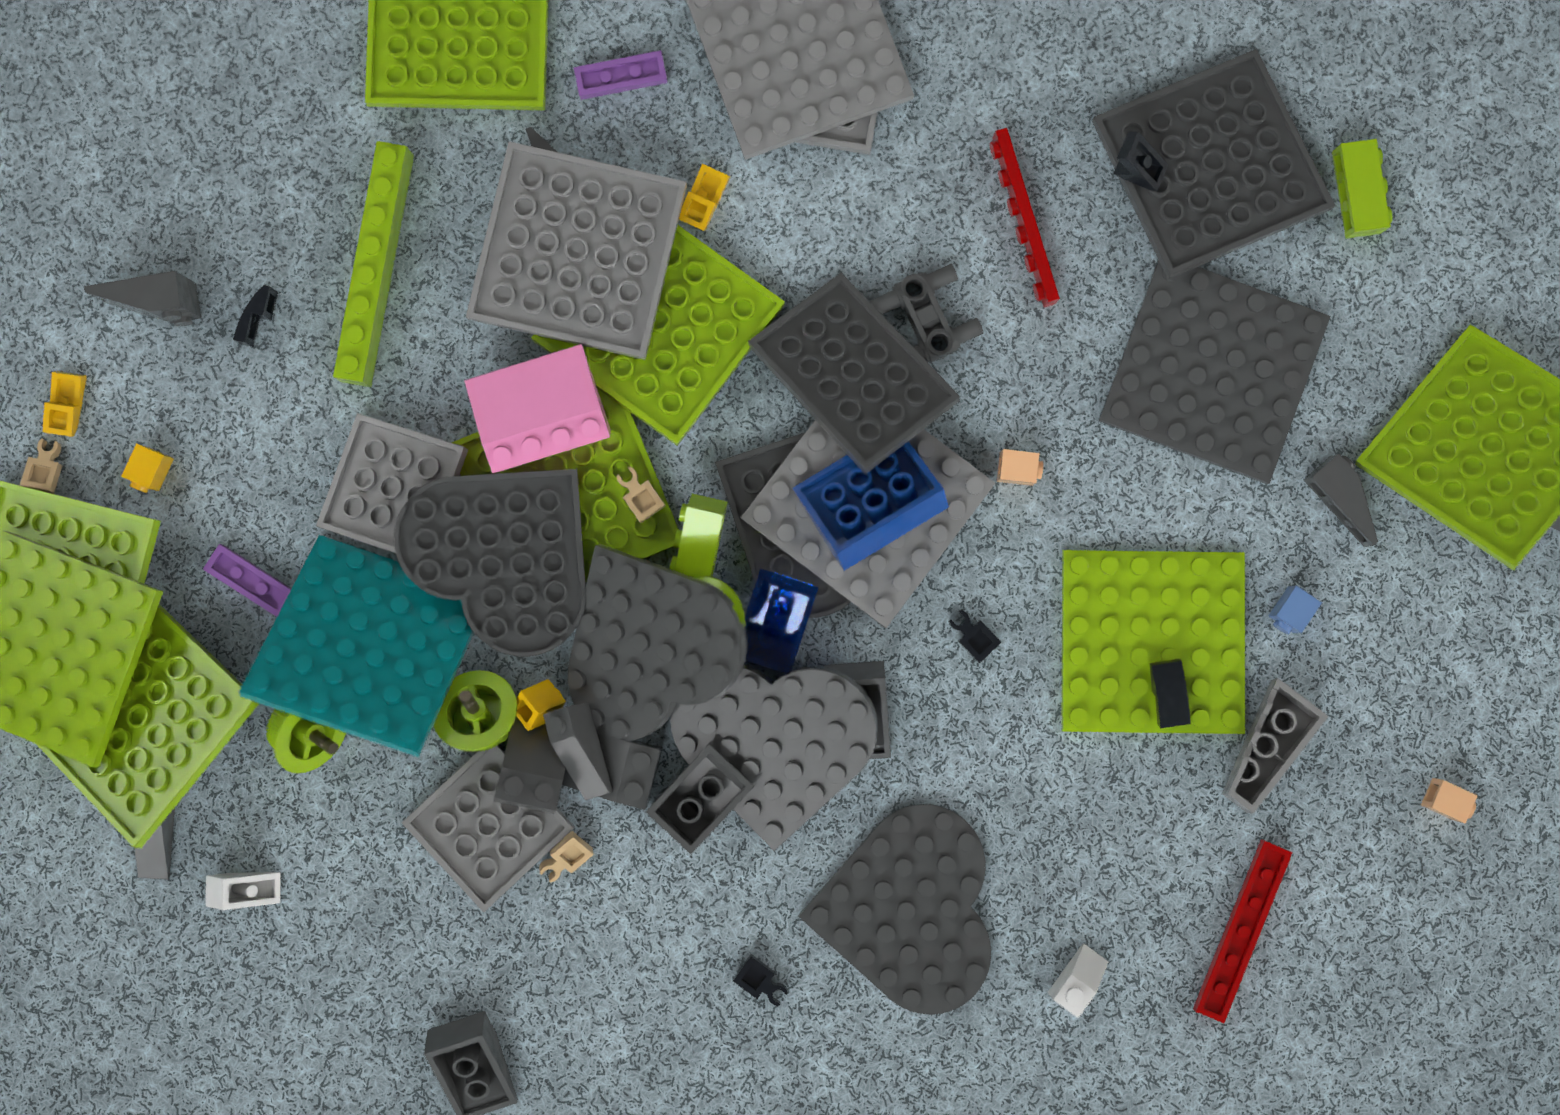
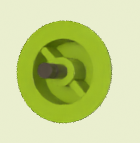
M469 671L454 677L433 724L437 735L450 747L462 751L481 752L482 750L492 749L496 745L498 746L499 743L504 742L508 738L516 718L517 699L514 690L503 677L489 671Z
M275 708L266 726V739L271 747L274 748L276 761L282 768L291 773H306L322 766L337 752L346 735L343 731Z

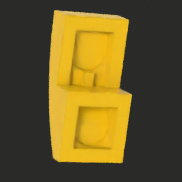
M702 164L691 191H688L682 205L679 220L705 231L731 176Z
M61 371L52 372L50 402L44 403L42 432L70 437L75 436L79 424L87 375Z

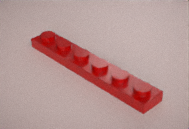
M1006 127L996 130L992 138L993 142L989 143L990 152L993 159H998L1001 170L998 171L999 181L1002 188L1007 187L1010 198L1007 199V207L1011 216L1016 215L1019 225L1015 228L1019 244L1025 245L1028 254L1024 256L1026 269L1029 273L1033 272L1036 283L1033 284L1035 298L1037 301L1042 300L1044 308L1055 305L1060 297L1008 129Z
M1262 839L1260 840L1194 1004L1193 1010L1195 1012L1225 1023L1293 852Z

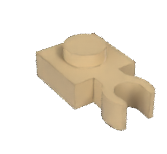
M40 439L37 444L38 458L28 457L20 486L54 494L62 469V465L54 461L60 455L61 445L55 441L53 449L46 451L47 441Z
M628 467L633 475L632 480L624 482L619 474L617 475V480L630 491L623 499L639 522L642 523L666 507V505L650 482L647 480L640 485L637 472L632 467Z
M571 831L550 850L552 858L545 859L540 863V874L542 875L548 869L554 870L549 874V882H554L560 877V873L564 869L573 873L594 855L593 848L574 831Z

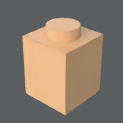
M1003 449L999 454L997 482L1030 486L1036 484L1037 479H1041L1043 474V461H1039L1040 453Z
M1432 778L1421 806L1449 819L1466 824L1467 819L1471 818L1475 812V801L1478 795L1445 780Z

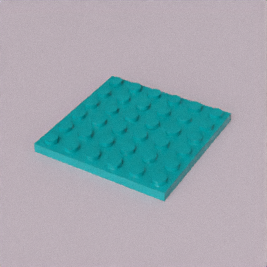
M319 535L243 682L239 694L241 697L419 757L474 632L465 617L462 600L443 599L423 591L408 578L401 568L399 561Z

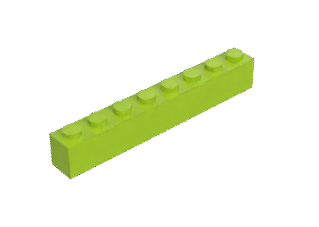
M381 141L376 142L333 378L342 383L365 387L372 386L414 155L405 145Z

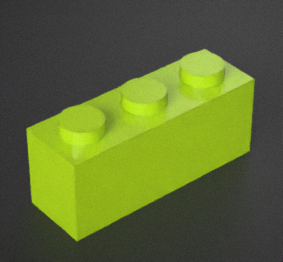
M1377 138L1341 143L1332 151L1345 239L1381 234L1391 227L1392 210L1387 206L1386 194L1388 183L1382 175L1383 152L1381 148H1378Z
M692 493L688 504H682L679 521L684 522L683 529L677 530L674 548H678L679 551L677 557H672L669 569L693 578L702 576L713 577L728 501Z

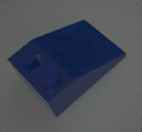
M760 568L745 614L747 641L745 660L783 673L792 671L819 587Z

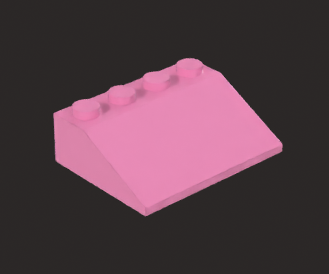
M582 344L464 380L481 443L492 474L610 437L611 429Z

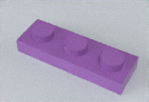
M661 50L574 67L580 100L668 83Z
M223 544L217 546L203 568L204 571L276 617L292 589Z

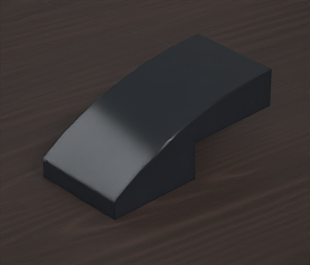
M263 285L255 293L239 319L233 337L234 341L241 345L254 347L260 319L272 321L278 295L276 290L270 286Z
M1174 659L1150 663L1151 688L1155 695L1157 724L1162 729L1191 724L1182 661Z

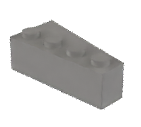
M1279 678L1272 679L1222 794L1246 813L1254 814L1329 716Z

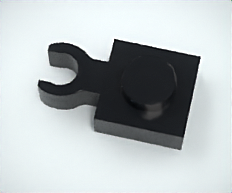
M959 610L958 613L964 618L963 624L958 626L951 619L948 623L953 629L959 630L964 634L958 642L978 663H981L1001 641L981 620L973 626L970 623L968 614L963 610Z
M750 954L733 978L734 983L756 999L759 998L762 992L765 993L769 1001L775 1006L780 1005V1001L773 997V993L776 990H781L786 995L788 994V989L785 985L772 981L775 971L752 954Z

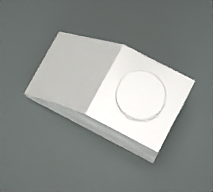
M280 872L206 875V907L230 910L280 903Z
M1083 943L1049 989L1048 994L1054 1001L1079 1018L1096 995L1108 961Z

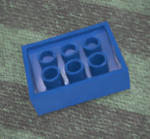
M909 441L866 474L846 455L793 487L796 496L844 571L949 508L944 488Z

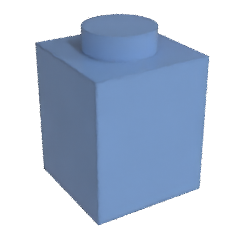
M1297 585L1288 586L1268 616L1275 620L1273 626L1288 635L1290 632L1302 633L1322 602Z

